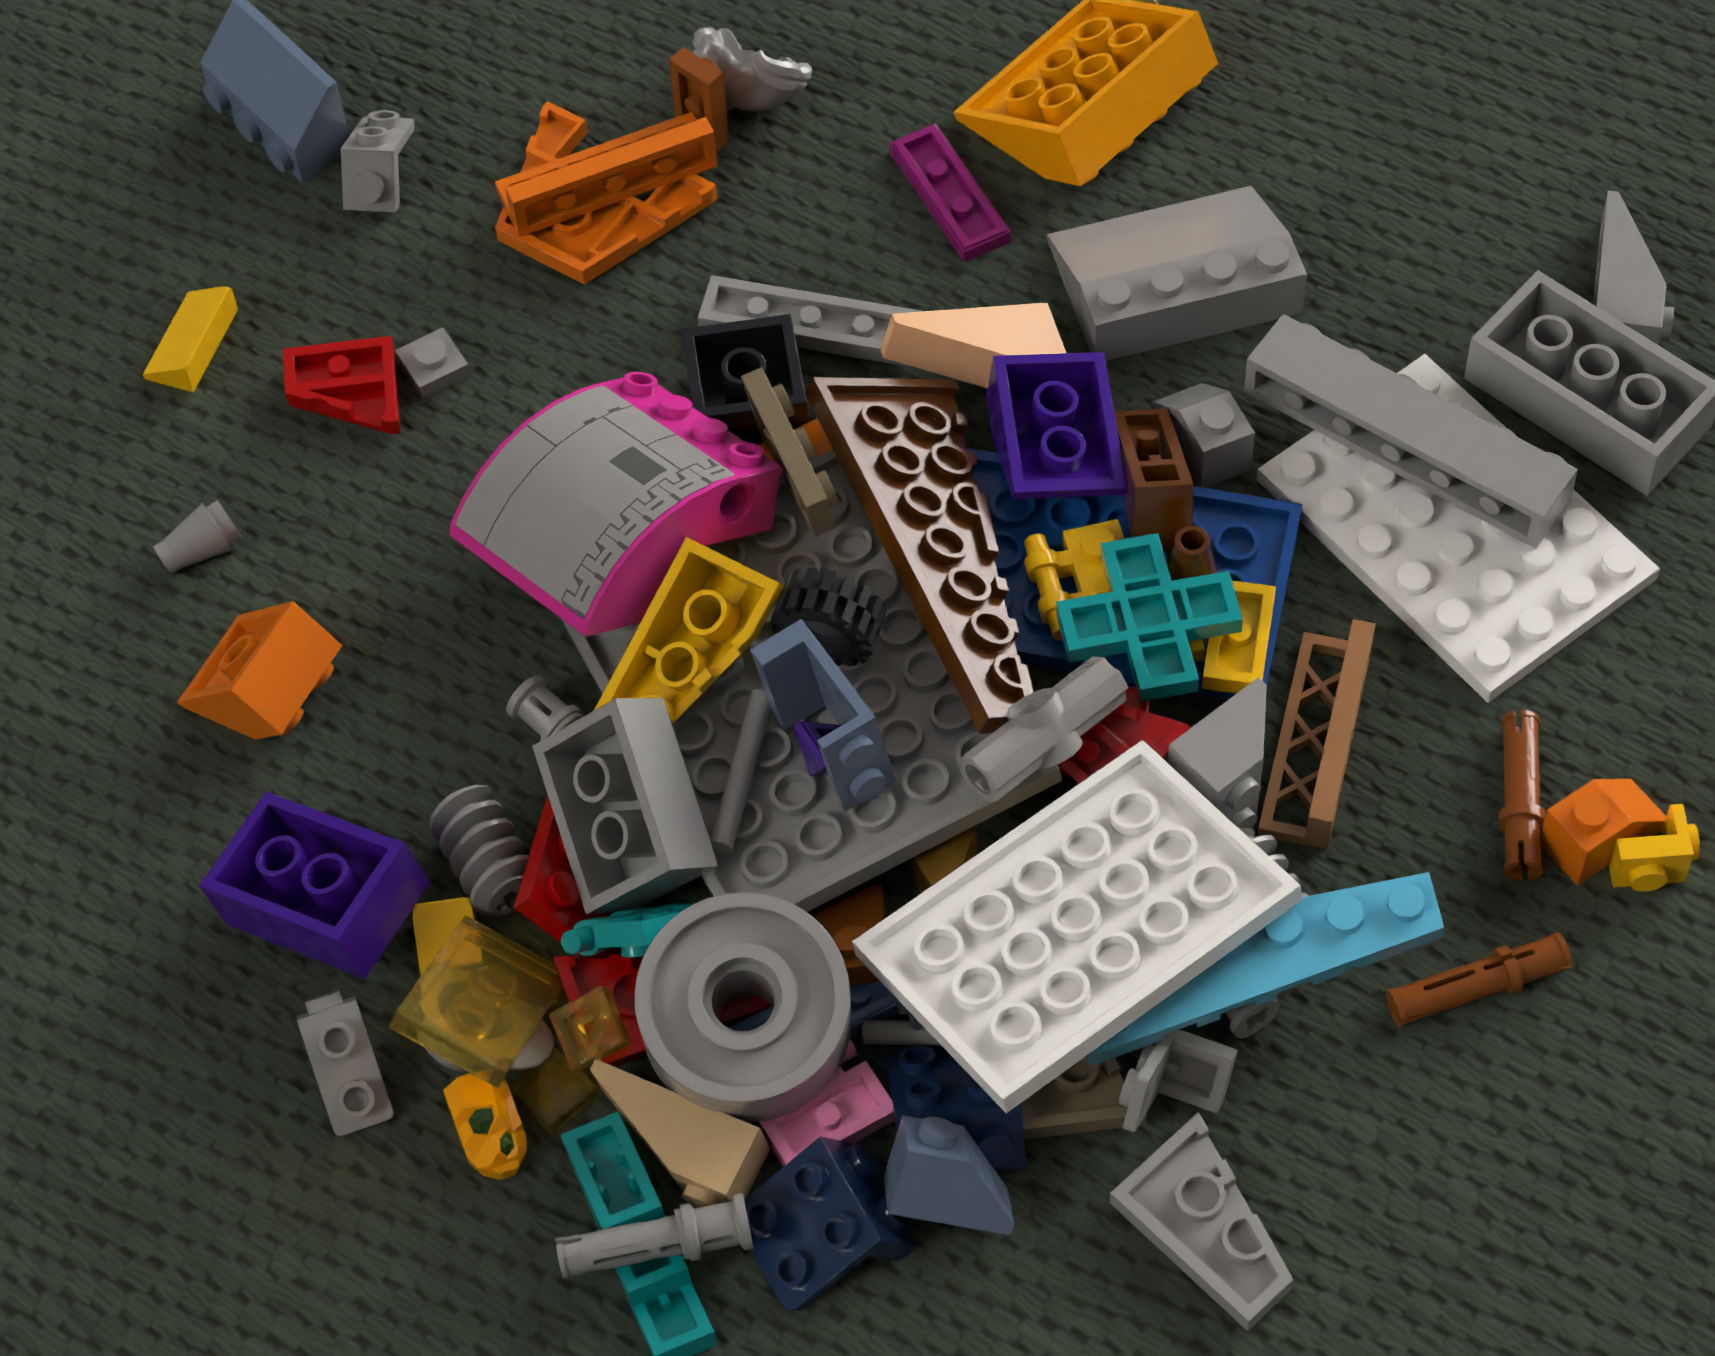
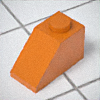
M1593 779L1547 809L1541 831V847L1566 875L1579 886L1609 866L1617 839L1654 836L1663 829L1666 815L1632 779Z

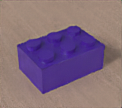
M265 792L199 887L227 925L365 979L430 884V881L404 842Z

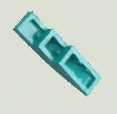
M619 1111L560 1134L598 1230L665 1217L659 1198ZM682 1254L615 1268L652 1356H693L718 1345L714 1330L691 1282L688 1267Z

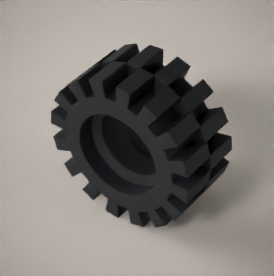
M807 568L806 573L798 569L793 571L792 576H787L770 623H773L771 628L774 634H777L802 619L837 666L841 665L842 660L848 666H857L858 661L865 663L873 653L885 619L886 607L882 606L883 600L879 595L870 596L872 589L866 584L859 587L854 585L856 579L846 575L843 580L836 577V571L826 569L824 575L820 574L817 568Z

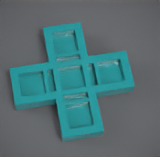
M1158 533L1101 543V559L1110 592L1056 602V616L1068 662L1089 660L1093 656L1106 657L1127 653L1140 702L1198 692L1199 678L1188 641L1242 632L1243 617L1229 571L1171 581Z

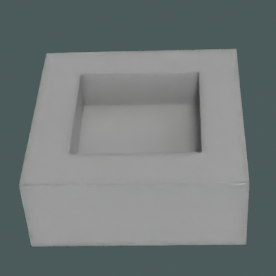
M443 327L395 350L397 362L422 399L471 376L468 363Z

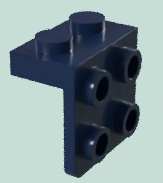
M913 1045L886 1056V1070L895 1116L896 1135L902 1115L922 1119L926 1117L943 1118L952 1124L961 1125L966 1128L995 1171L1027 1168L1021 1103L1008 1113H1005L942 1046Z
M820 1136L744 1199L754 1248L750 1250L781 1305L787 1310L800 1311L868 1256L899 1261L918 1247L907 1229V1226L910 1224L909 1217L888 1214L885 1190L877 1178L879 1174L878 1164L873 1156L859 1144Z

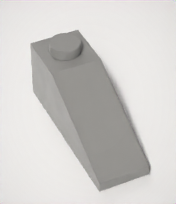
M1608 190L1600 224L1593 305L1658 345L1660 339L1670 340L1673 326L1674 307L1664 306L1666 282L1620 193Z

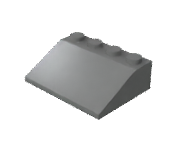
M1252 186L1047 234L1049 247L1090 353L1104 352L1105 361L1277 320L1283 314L1293 316L1303 313L1307 280L1305 268L1290 233Z

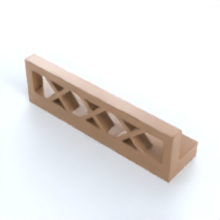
M1353 619L1348 640L1308 632L1303 633L1258 827L1259 836L1272 835L1278 840L1328 850L1370 661L1376 623ZM1312 651L1344 657L1341 672L1322 682L1309 665ZM1305 680H1307L1312 688L1303 692ZM1337 688L1336 696L1334 697L1330 691ZM1320 697L1332 712L1330 721L1311 730L1298 714L1299 707ZM1295 727L1301 736L1292 741ZM1326 736L1325 745L1323 746L1319 739ZM1309 745L1321 761L1319 770L1300 780L1288 765L1287 758ZM1284 777L1290 786L1280 791ZM1315 785L1314 794L1312 796L1307 789ZM1296 795L1299 796L1310 811L1307 827L1273 820L1276 806Z

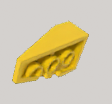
M686 537L594 710L615 698H663L671 724H673L757 638L784 586Z

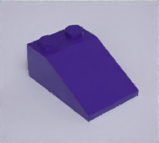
M1104 352L993 356L986 399L993 443L1012 498L1126 495L1128 488Z

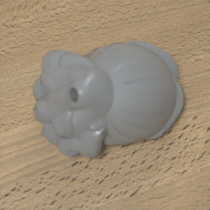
M713 27L701 28L694 32L692 43L695 50L692 53L700 58H707L713 61L723 72L727 111L737 108L747 112H760L777 108L788 101L796 92L803 91L807 81L811 78L813 68L809 63H797L789 57H780L779 60L767 57L762 50L757 52L743 50L735 35L727 28H721L717 31Z

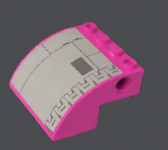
M630 372L625 374L624 378L578 389L551 402L524 421L498 446L478 471L453 516L449 535L585 637L642 621L686 537L704 546H709L771 530L779 480L783 474L784 467L764 455L762 447L754 443L745 442L729 432L728 426L724 422L708 418L693 408L692 402L689 399L674 395L658 385L657 379L653 375L644 372Z

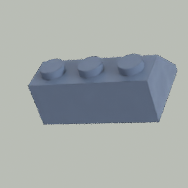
M232 0L200 62L206 85L202 87L203 93L215 111L218 113L227 111L233 117L236 127L247 141L252 143L257 140L265 147L267 156L279 171L284 172L288 169L304 183L341 158V147L349 137L337 82L248 0Z

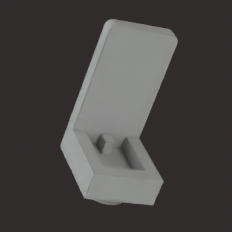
M388 110L374 111L361 119L341 147L343 210L397 211L400 204L398 154L414 131V119L399 118V113Z
M340 990L305 1001L308 1012L297 1015V1023L334 1133L337 1136H343L391 1119L394 1114L355 996L343 1000Z
M1180 1029L1164 1034L1163 1040L1158 1041L1156 1045L1145 1046L1141 1052L1136 1070L1132 1068L1129 1070L1119 1097V1104L1128 1107L1122 1129L1135 1133L1158 1093L1218 1113L1226 1094L1238 1050Z

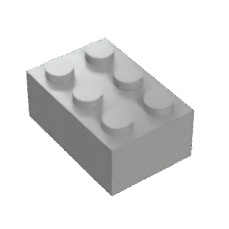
M615 698L532 746L586 914L609 913L630 908H640L718 867L663 698Z

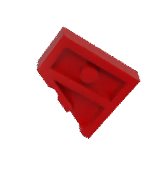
M392 336L283 349L285 394L289 406L385 433L401 434L395 348Z

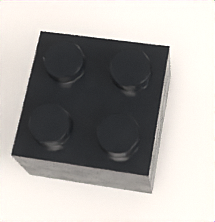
M791 314L681 329L693 408L708 418L724 422L728 426V431L743 441L756 445L762 444L763 441L760 437L741 376L762 367L771 386L774 387L782 384L789 397L795 413L794 416L788 418L792 428L795 429L808 423L807 401Z

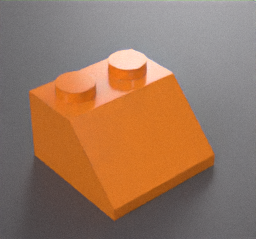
M294 601L240 614L236 617L177 703L185 709L255 740L286 735L301 720L304 714L301 706L311 691L320 688L331 676L334 670V665L331 662L343 645Z

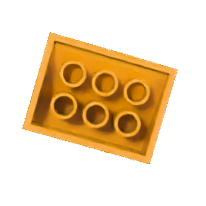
M1083 0L953 113L956 120L1043 178L1081 187L1083 184L1093 180L1098 175L1099 170L1114 156L1129 148L1133 143V139L1151 123L1165 116L1168 108L1186 92L1196 88L1201 83L1202 78L1218 65V61L1198 11L1133 0Z

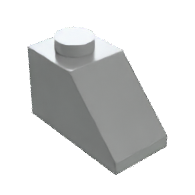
M1200 383L1152 402L1153 409L1168 408L1187 467L1199 487L1206 488L1251 470L1255 432L1230 391Z

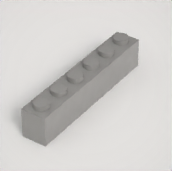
M1283 314L1247 358L1245 393L1535 549L1571 502L1578 469L1567 464L1562 457L1552 452H1545L1518 438L1511 430L1503 426L1491 424L1467 411L1460 403L1454 400H1446L1419 386L1411 377L1397 374L1370 360L1360 350L1347 348L1330 339L1310 324L1300 323Z

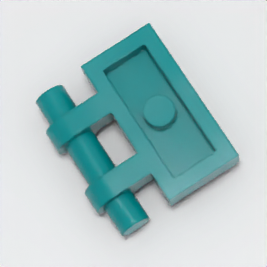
M695 903L665 904L654 908H630L614 912L609 917H594L579 921L572 930L563 933L561 944L568 954L580 953L584 956H592L605 952L609 947H621L622 957L644 956L659 931L677 914Z

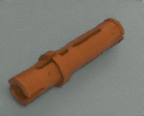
M1513 710L1506 713L1501 721L1504 748V807L1499 811V827L1505 833L1504 874L1512 880L1523 881L1522 860L1524 859L1525 865L1528 866V879L1531 881L1543 874L1541 831L1546 811L1540 807V718L1532 711L1521 710L1522 730L1520 731L1519 726H1516V711Z
M1559 932L1512 949L1507 945L1492 949L1491 956L1443 971L1411 984L1386 990L1387 1006L1396 1025L1401 1028L1419 1019L1457 1008L1489 995L1503 991L1511 995L1522 991L1523 984L1561 971L1570 970L1572 968L1570 965L1572 964L1570 951Z

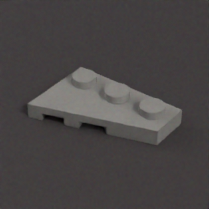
M1198 1112L1110 1193V1204L1248 1331L1292 1289L1293 1278L1257 1214L1251 1212L1236 1185L1235 1175L1226 1159H1221L1208 1136L1209 1130Z

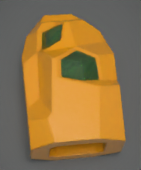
M484 1067L457 1077L443 1089L468 1163L486 1177L502 1180L515 1176L527 1151L526 1134L503 1070Z

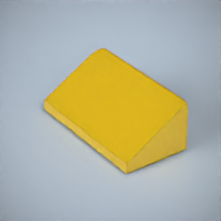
M221 286L190 291L186 294L143 373L145 380L194 393L238 311L232 288Z

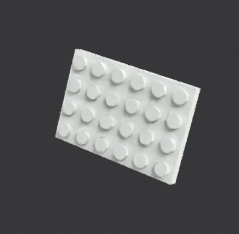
M1426 354L1397 373L1411 377L1419 386L1446 400H1454L1460 403L1467 411L1491 424L1505 427ZM1313 430L1258 468L1257 481L1277 500L1303 504L1300 522L1487 703L1657 580L1660 570L1655 563L1574 489L1571 502L1535 549L1316 430Z
M1142 740L853 940L852 943L855 955L1000 1108L1005 1113H1008L1302 901L1301 885Z

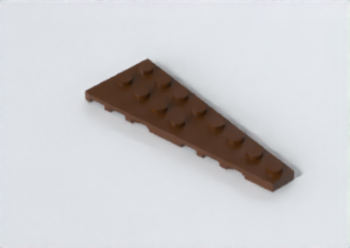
M813 377L805 392L812 409L979 734L995 732L1009 721L1007 718L1009 708L1034 691L1028 667L1026 664H1021L1020 656L1017 654L1014 641L1019 631L1016 619L1008 617L1004 598L1009 590L1006 578L998 576L995 558L999 550L985 493H979L978 485L975 483L973 471L977 466L974 451L967 450L964 432L968 424L965 414L958 413L955 396L959 388L955 380Z

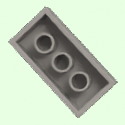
M1539 270L1482 326L1470 341L1464 379L1646 496L1713 425L1715 417V381Z

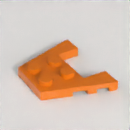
M547 101L539 114L540 124L535 136L531 135L526 147V160L521 172L570 155L588 134L586 120ZM695 174L656 188L646 201L631 197L522 237L518 236L503 206L495 226L497 240L585 285L714 203L717 199L716 184Z

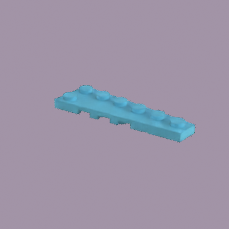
M1429 872L1302 897V901L1089 1053L1087 1055L1088 1065L1099 1064L1162 1041L1164 1034L1196 1023L1197 1027L1217 1021L1221 1019L1222 1013L1254 1002L1255 1006L1277 999L1278 993L1304 983L1311 982L1315 985L1343 975L1351 968L1365 967L1443 938L1444 925Z

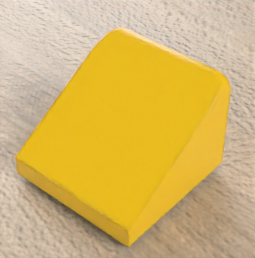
M469 897L415 904L412 909V919L421 977L430 976L438 972H459L481 968L476 914Z

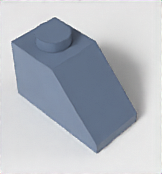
M902 1115L883 1176L888 1214L1011 1235L1014 1228V1220L1008 1188L966 1128L961 1125L952 1124L948 1120L939 1117H926L922 1119Z

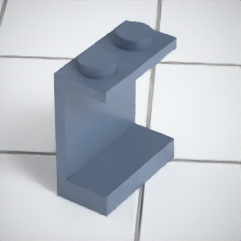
M802 619L750 649L772 713L784 730L826 706L837 723L842 725L817 740L836 798L844 812L859 803L875 799L888 785L896 781L876 717Z

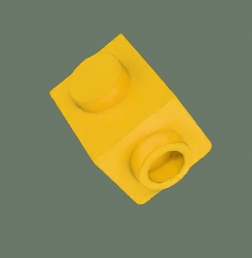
M1683 804L1669 806L1662 829L1663 835L1620 838L1616 840L1609 864L1613 888L1631 886L1636 891L1647 892L1659 889L1666 883L1685 882L1692 860L1699 859L1700 839L1697 826L1695 824H1687Z

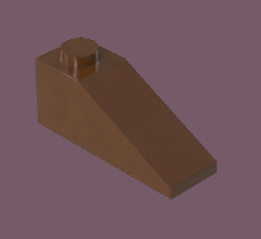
M1168 408L1115 411L1128 488L1126 495H1123L1131 538L1158 533L1163 552H1169L1174 545L1176 533L1183 527L1193 526V482Z

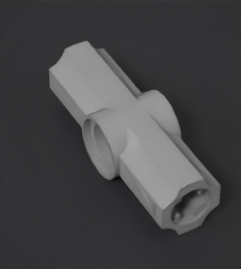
M1093 656L1052 688L1035 691L1017 701L1007 711L1009 721L961 757L962 768L960 771L969 787L980 794L984 801L996 802L1036 770L1055 766L1073 756L1083 744L1080 736L1127 700L1125 694L1128 686L1121 672L1110 665L1104 657Z

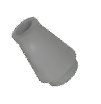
M216 500L208 506H205L202 502L166 538L154 545L153 548L172 575L182 568L232 551L231 544L242 537L220 502Z

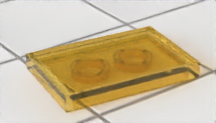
M465 915L399 1006L389 1028L499 1088L563 991V986L554 963Z

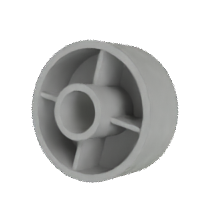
M738 892L714 896L691 905L672 918L652 940L640 964L636 979V1018L647 1056L654 1071L668 1090L678 1093L686 1100L706 1109L723 1112L747 1123L766 1121L784 1116L806 1105L815 1098L835 1076L846 1054L851 1035L852 1009L850 985L844 959L826 929L813 916L786 900L766 894ZM741 996L759 997L773 1007L769 1019L760 1027L750 1031L729 1029L718 1020L722 1009L730 1001Z

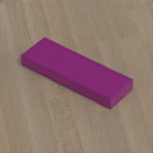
M936 123L889 143L890 155L963 262L1011 243L1010 229Z

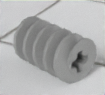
M473 785L449 794L440 802L431 815L429 828L433 838L439 842L443 856L449 859L452 872L460 878L459 881L464 893L470 896L474 911L484 917H501L517 911L514 905L529 856L523 855L525 852L523 840L513 836L515 828L512 821L503 818L505 812L502 804L496 800H491L493 789L487 785Z

